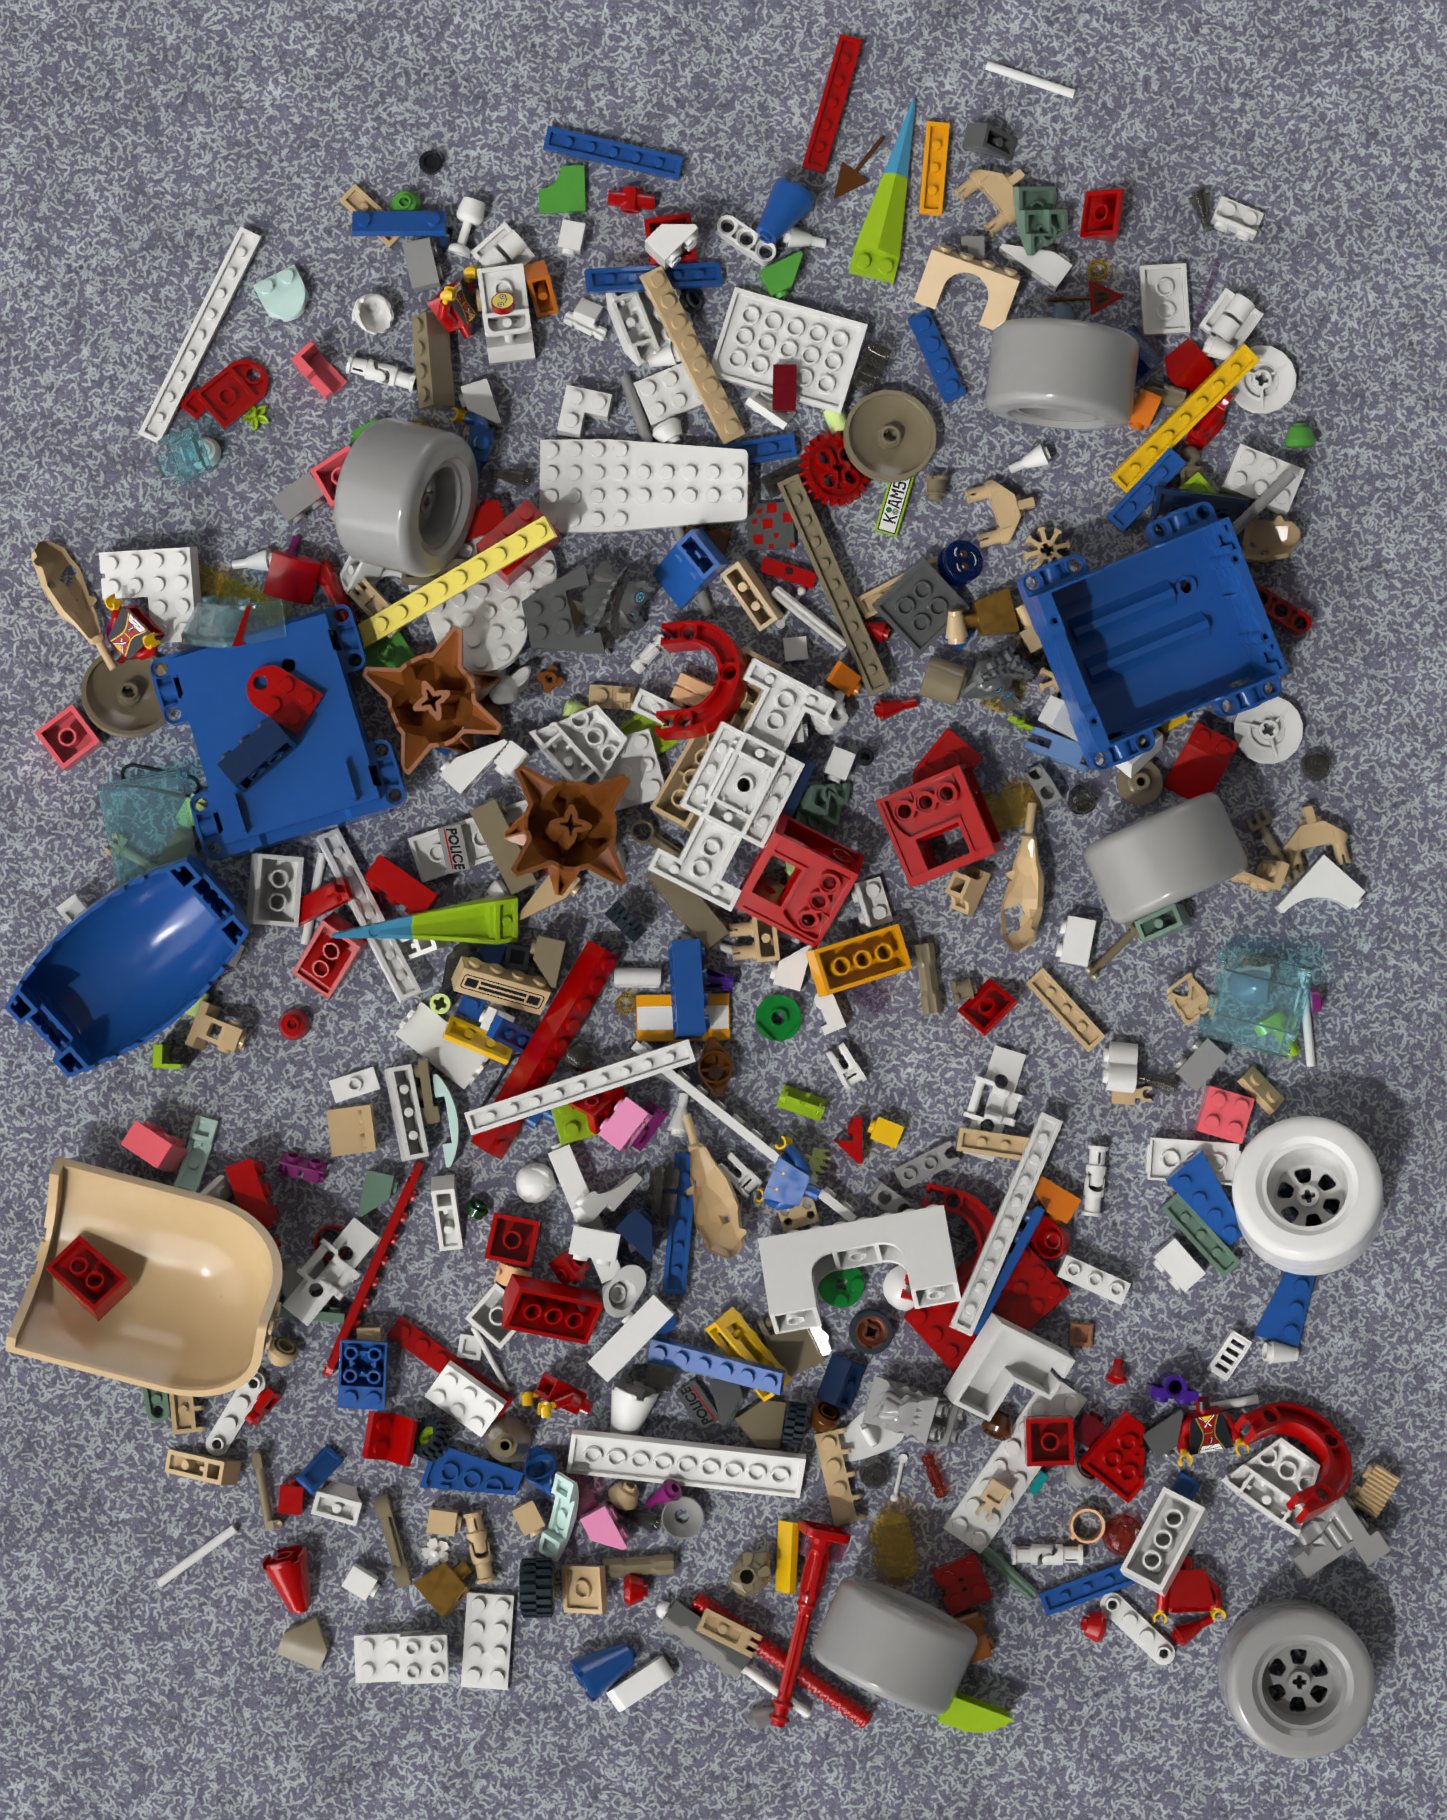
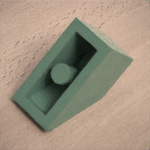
M1176 903L1134 922L1143 944L1172 936L1193 926L1185 905Z
M374 1170L366 1171L357 1213L358 1217L365 1216L391 1199L392 1194H397L399 1181L395 1180L396 1175Z

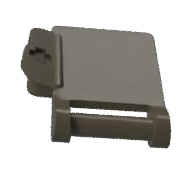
M770 1317L765 1320L761 1318L756 1321L768 1348L779 1364L787 1370L790 1377L824 1362V1356L831 1352L828 1333L822 1326L781 1334H770L768 1328L773 1326Z

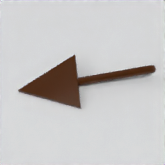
M883 137L877 140L854 170L844 162L841 163L834 199L869 182L859 175L858 172L883 142Z

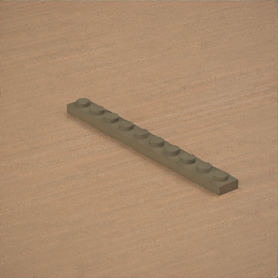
M796 474L778 482L777 485L869 696H873L891 688L892 685L806 488L802 485L803 481L799 474Z

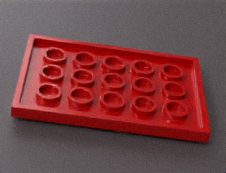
M1013 1241L1009 1248V1251L1011 1252L1013 1251L1016 1243H1014ZM1027 1246L992 1313L1029 1331L1071 1292L1032 1249ZM978 1249L956 1268L957 1278L963 1276L972 1267ZM1004 1263L1002 1264V1267L999 1272H1001L1003 1267L1005 1266ZM930 1306L919 1309L913 1307L903 1317L947 1367L955 1373L977 1335L973 1333L972 1336H969L949 1327L957 1306Z

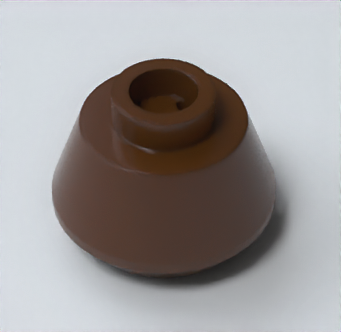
M819 1402L812 1406L810 1423L814 1430L825 1433L840 1424V1414L830 1403Z
M997 1411L990 1422L987 1420L982 1422L983 1432L997 1440H1008L1012 1436L1010 1416L1002 1411Z

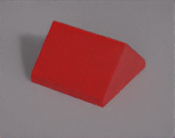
M1124 189L1087 191L1085 193L1080 230L1081 238L1109 242L1116 241L1119 234Z
M989 978L977 990V994H974V999L969 998L957 1011L982 1036H986L1018 1002Z

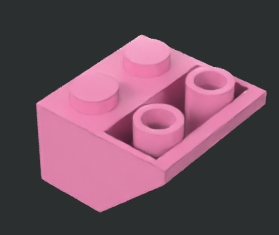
M628 1097L624 1100L621 1099L615 1105L614 1114L610 1119L607 1118L603 1121L599 1128L601 1131L598 1134L624 1154L653 1117Z
M604 1501L581 1514L580 1521L591 1541L621 1550L628 1548L630 1535L624 1524L619 1525L617 1521L619 1515L613 1504L608 1505L607 1501Z

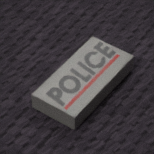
M461 823L438 828L447 874L471 870Z

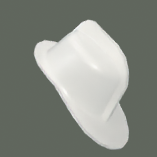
M634 1264L626 1265L619 1269L612 1280L604 1284L601 1297L604 1308L610 1316L616 1318L624 1317L633 1309L646 1286V1274L640 1266Z

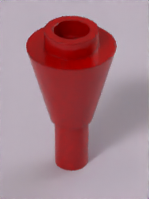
M864 622L873 640L880 644H883L884 640H889L891 628L888 627V622Z
M877 698L876 704L873 705L876 718L879 717L881 721H884L902 712L904 709L917 707L916 698L902 701Z
M1208 1614L1197 1621L1172 1626L1171 1636L1177 1645L1181 1644L1185 1647L1201 1629L1212 1624L1213 1619Z

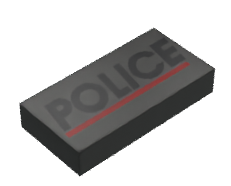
M695 1379L675 1392L701 1431L719 1420L717 1410Z

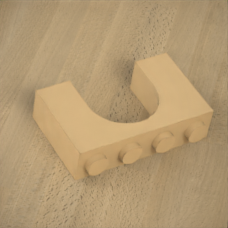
M944 244L933 245L913 302L936 309L946 281L958 273H971L978 276L985 283L988 290V301L979 325L994 330L999 324L1005 322L1021 276L1017 274L1018 272L1008 267L1004 269L995 267L996 264L989 260L983 259L982 262L975 260L973 255L966 252H960V254L953 252L951 247Z

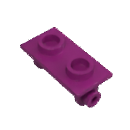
M650 1100L644 1109L653 1117L631 1145L640 1152L668 1115Z
M283 1152L278 1162V1172H281L282 1175L298 1179L299 1173L302 1171L304 1172L302 1180L318 1184L319 1182H324L328 1163L323 1162L319 1158H306L294 1152Z

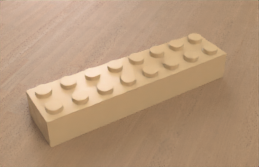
M743 647L742 651L748 666L752 658H755L788 676L791 675L781 665ZM748 683L745 697L739 709L727 724L742 731L762 689ZM716 731L689 740L650 807L651 810L662 818L690 833L699 816L678 805Z

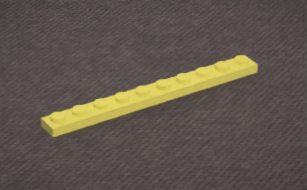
M547 516L537 519L358 624L364 649L558 537Z

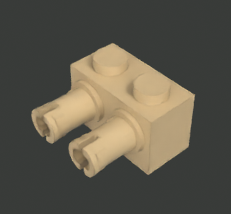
M1023 604L1015 610L1016 618L1023 628V631L1018 634L1016 639L1028 658L1043 650V647Z
M753 916L749 922L729 923V930L737 929V931L730 932V938L750 935L752 938L754 937L752 945L731 946L732 953L740 952V954L732 955L733 961L754 959L756 963L780 961L778 935L775 927Z

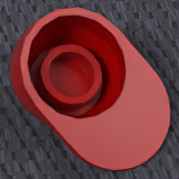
M1044 1215L1029 1245L1042 1257L1057 1259L1064 1256L1068 1251L1071 1239L1065 1228L1055 1224L1049 1217ZM1027 1222L1024 1223L1023 1230L1026 1227Z

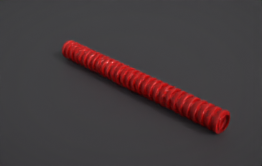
M704 1591L699 1592L691 1603V1609H696L698 1614H703L705 1608L759 1634V1630H753V1626L746 1625L747 1622L745 1620L742 1622L739 1616L737 1618L734 1616L735 1613H729L728 1608L724 1609L722 1604H716L717 1601L715 1599L712 1601L710 1599L711 1596H705ZM763 1633L761 1634L763 1636L761 1641L752 1638L751 1641L759 1646L757 1650L751 1648V1651H756L757 1656H763L764 1661L768 1660L770 1665L774 1664L775 1668H780L781 1673H783L788 1651L784 1652L782 1650L783 1647H777L776 1642H770L771 1639L769 1637L766 1639ZM800 1663L796 1678L800 1686L804 1685L805 1690H811L812 1695L816 1694L818 1699L822 1698L824 1703L828 1702L829 1707H835L836 1712L840 1711L842 1716L846 1715L848 1720L852 1719L853 1724H859L860 1729L866 1727L873 1716L872 1710L868 1711L865 1705L862 1707L861 1702H855V1698H850L848 1693H842L843 1690L841 1688L838 1690L835 1684L831 1685L830 1680L825 1681V1677L818 1676L819 1673L817 1671L814 1673L813 1668L810 1667L808 1669L806 1663Z

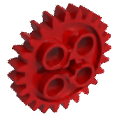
M828 431L824 435L822 433L817 435L816 439H811L809 441L810 445H806L803 448L806 453L799 456L804 462L798 464V467L804 469L799 476L806 479L802 485H809L807 494L814 492V500L821 497V504L824 505L829 501L830 507L835 506L837 503L839 507H842L846 503L848 505L853 503L854 499H859L861 497L860 493L867 490L864 485L869 484L870 480L848 458L840 431L835 432L834 435H832L831 431ZM840 452L845 454L846 461L841 458ZM819 454L824 457L825 464L820 461ZM845 474L850 477L851 483L845 480ZM824 477L829 480V487L824 483Z

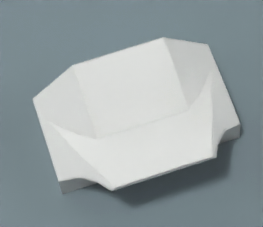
M332 1480L324 1489L317 1490L311 1514L357 1526L363 1502L359 1499L357 1487Z

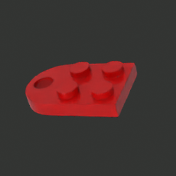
M237 360L194 393V397L225 431L265 397L268 390L267 374L254 361ZM250 371H257L260 374V378L253 382L247 378V374Z
M272 665L263 666L254 671L247 682V696L251 704L297 735L300 734L324 696L284 669ZM258 677H265L267 679V686L262 690L256 689L254 685Z
M947 728L917 764L913 773V784L961 764L970 763L974 770L983 759V756ZM950 788V794L952 796L953 790Z

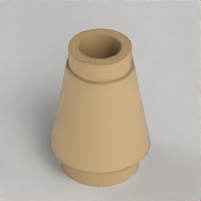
M949 610L945 638L948 639V644L966 643L968 632L962 610Z

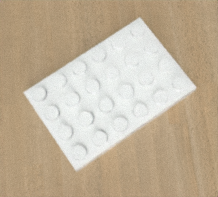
M735 287L711 365L719 380L773 395V365L796 364V402L842 414L867 333L868 324Z

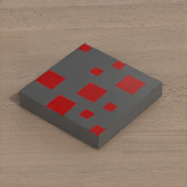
M785 502L748 504V551L795 549L793 519Z

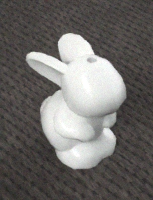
M529 665L519 668L511 676L506 675V668L493 673L499 674L501 681L490 691L492 702L497 705L514 702L518 694L525 690L529 683L531 674Z

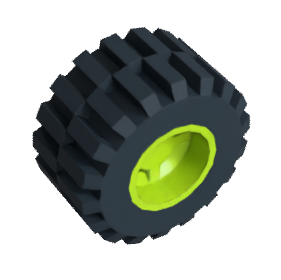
M551 1557L522 1558L520 1562L519 1596L520 1611L523 1618L552 1617L554 1614L555 1575L554 1563Z

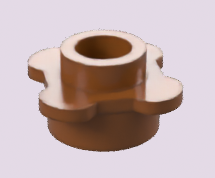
M553 665L549 666L548 670L538 672L536 675L537 680L543 685V691L546 693H550L552 689L557 686L560 687L564 683L563 678L559 677L557 673V667Z

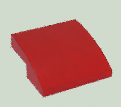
M276 549L272 554L263 594L294 603L310 605L313 600L322 562L304 555L295 557Z

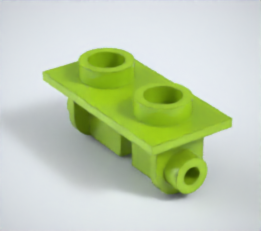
M784 1084L776 1106L820 1122L828 1100Z

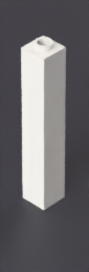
M559 1143L551 1147L552 1152H549L548 1156L572 1210L576 1205L575 1200L584 1192L586 1194L590 1193V1190L571 1145L565 1146V1144L561 1145ZM573 1214L577 1224L605 1229L600 1214L593 1221L585 1224ZM618 1257L616 1262H611L610 1266L597 1264V1259L591 1258L601 1283L612 1280L614 1275L622 1268Z

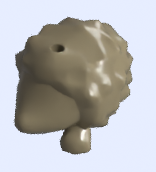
M768 1551L746 1552L735 1561L734 1566L730 1569L729 1582L736 1594L743 1597L753 1596L763 1591L768 1582H770L772 1577L770 1554Z

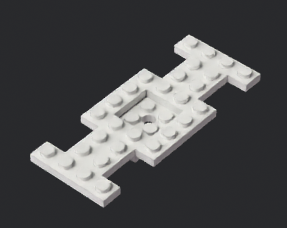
M752 658L742 679L762 689V692L743 730L740 731L723 721L720 722L678 805L699 816L678 858L657 848L647 867L649 871L730 912L742 890L721 879L741 839L760 848H763L805 766L804 763L785 753L805 712L823 722H827L837 702L755 658ZM741 778H746L750 783L749 789L745 792H741L737 787V783Z

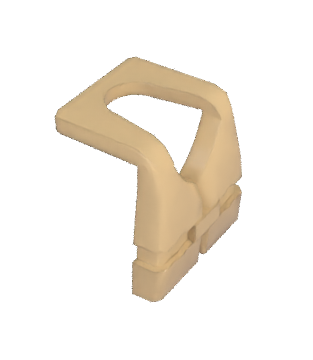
M1192 972L1166 990L1167 997L1177 1014L1181 1015V1020L1186 1026L1199 1019L1200 1014H1205L1216 1006V1002L1211 996L1208 997L1206 991L1195 981ZM1184 981L1188 982V996H1179L1173 993L1174 989Z

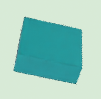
M1040 1469L1027 1487L1028 1491L1036 1496L1049 1476Z

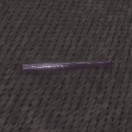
M1216 259L1190 333L1191 336H1196L1221 263L1220 259Z

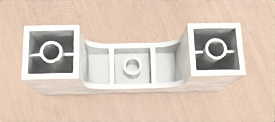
M933 1204L923 1209H906L901 1213H884L874 1218L861 1217L852 1222L840 1221L830 1226H813L808 1230H791L786 1234H768L763 1238H758L769 1315L775 1334L822 1326L817 1289L819 1283L826 1275L839 1270L884 1262L900 1265L908 1273L915 1309L958 1302L961 1299L944 1205Z

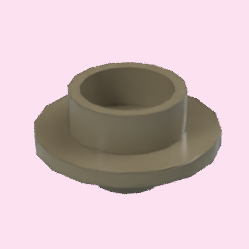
M1149 761L1132 778L1128 777L1121 770L1117 776V789L1120 796L1133 805H1146L1153 802L1160 795L1163 787V777L1160 770ZM1138 778L1144 779L1145 783L1143 786L1137 784Z

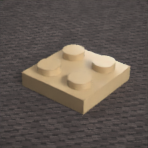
M561 1565L564 1612L585 1614L608 1613L605 1565Z

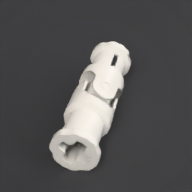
M352 353L349 356L346 374H358L364 376L367 380H375L378 383L391 387L396 385L409 389L411 393L414 392L417 383L415 372L402 371L397 366L379 363L373 359H369V361L355 357V354ZM388 373L390 374V379L386 378Z
M1088 1145L1090 1152L1089 1162L1085 1168L1087 1173L1083 1189L1085 1202L1081 1215L1102 1217L1100 1207L1101 1198L1104 1197V1175L1107 1170L1105 1156L1109 1147ZM1089 1186L1099 1187V1189L1092 1191Z
M1012 1544L1011 1564L1063 1565V1563H1078V1565H1083V1545L1031 1544V1546H1016V1544Z

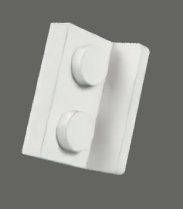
M1221 196L1210 223L1214 224V228L1221 232H1227L1228 230L1235 233V236L1240 240L1248 241L1250 239L1253 241L1264 213Z
M880 876L853 884L854 889L850 890L853 902L859 903L861 911L857 912L861 926L865 925L866 929L893 921Z

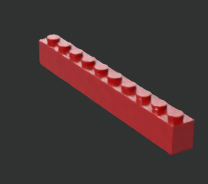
M588 940L493 1103L543 1087L547 1084L620 959L618 956ZM526 1118L474 1134L470 1142L486 1153L502 1160Z

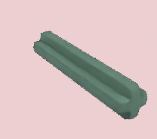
M987 1546L981 1552V1557L1028 1600H1032L1037 1595V1589L992 1548Z

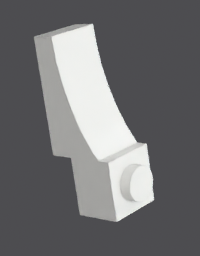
M635 1172L627 1175L620 1183L605 1193L597 1194L596 1191L586 1194L584 1192L575 1200L576 1205L571 1212L583 1224L593 1221L600 1212L604 1215L613 1212L639 1184L642 1178Z

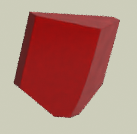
M1189 338L1164 358L1167 377L1175 387L1185 389L1189 393H1193L1215 371L1206 354Z

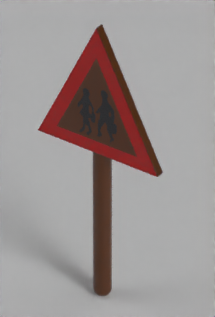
M1089 280L1090 296L1047 298L1046 301L1090 300L1092 315L1124 295Z

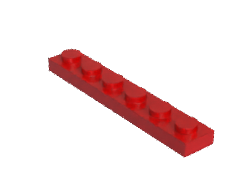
M843 34L839 36L802 168L821 174L825 173L862 45L861 39Z
M400 1316L388 1332V1337L439 1374L451 1360L505 1399L507 1403L497 1416L501 1417L513 1401V1396L404 1317Z

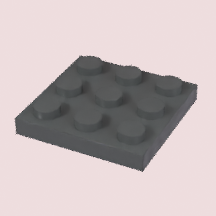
M923 557L872 604L874 609L919 656L946 631L949 610L961 609L962 614H964L970 608Z

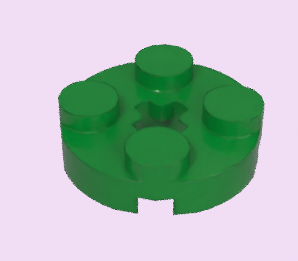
M782 995L769 996L759 1004L755 1015L758 1031L765 1038L773 1041H783L793 1037L799 1030L802 1019L797 1003L791 998ZM774 1012L777 1014L782 1012L784 1014L782 1018L784 1020L783 1024L779 1022L774 1024L772 1022L774 1019L772 1014Z
M856 1267L835 1271L826 1275L819 1283L818 1289L826 1303L838 1308H844L855 1304L860 1299L865 1284L861 1271ZM837 1278L840 1280L845 1278L848 1281L845 1283L847 1287L845 1290L841 1288L839 1290L835 1289L837 1285L835 1280Z

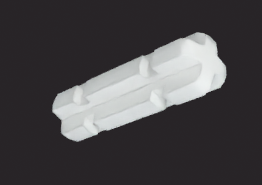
M571 311L565 314L563 319L565 324L573 325L575 329L590 336L594 335V338L600 341L605 339L607 335L606 328L600 325L597 327L596 323L594 326H590L572 318L573 312Z
M657 634L653 638L654 642H650L638 655L639 659H635L631 663L630 667L636 673L641 674L646 668L645 665H649L660 653L659 649H663L660 645L661 637H664L662 634Z

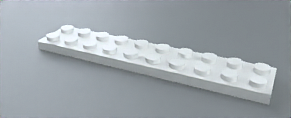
M572 1429L567 1473L663 1483L666 1479H673L682 1486L800 1498L806 1454Z

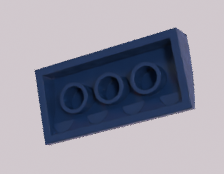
M1155 485L1150 522L1179 508L1205 501L1213 506L1218 519L1229 517L1232 524L1248 509L1250 500L1243 496ZM1198 507L1197 516L1203 519L1204 510ZM1158 524L1154 527L1156 535L1161 536L1162 528ZM1245 528L1236 536L1240 546L1243 543Z

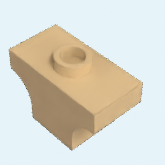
M970 865L962 873L954 871L945 890L951 896L950 908L973 917L991 874Z

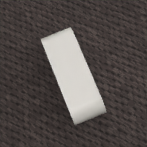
M724 215L718 220L717 233L721 239L762 266H769L775 261L776 248L773 243L767 244L762 242L758 238L757 232L731 215ZM725 223H730L734 229L731 232H724L721 226ZM744 236H749L753 242L750 245H743L740 239ZM763 249H768L772 252V256L762 258L759 253Z
M659 1655L610 1687L605 1693L617 1711L621 1712L675 1676V1673L664 1656Z

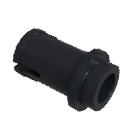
M869 748L859 749L856 753L857 763L862 766L872 764L874 761L873 751ZM866 753L868 756V761H863L861 759V754Z

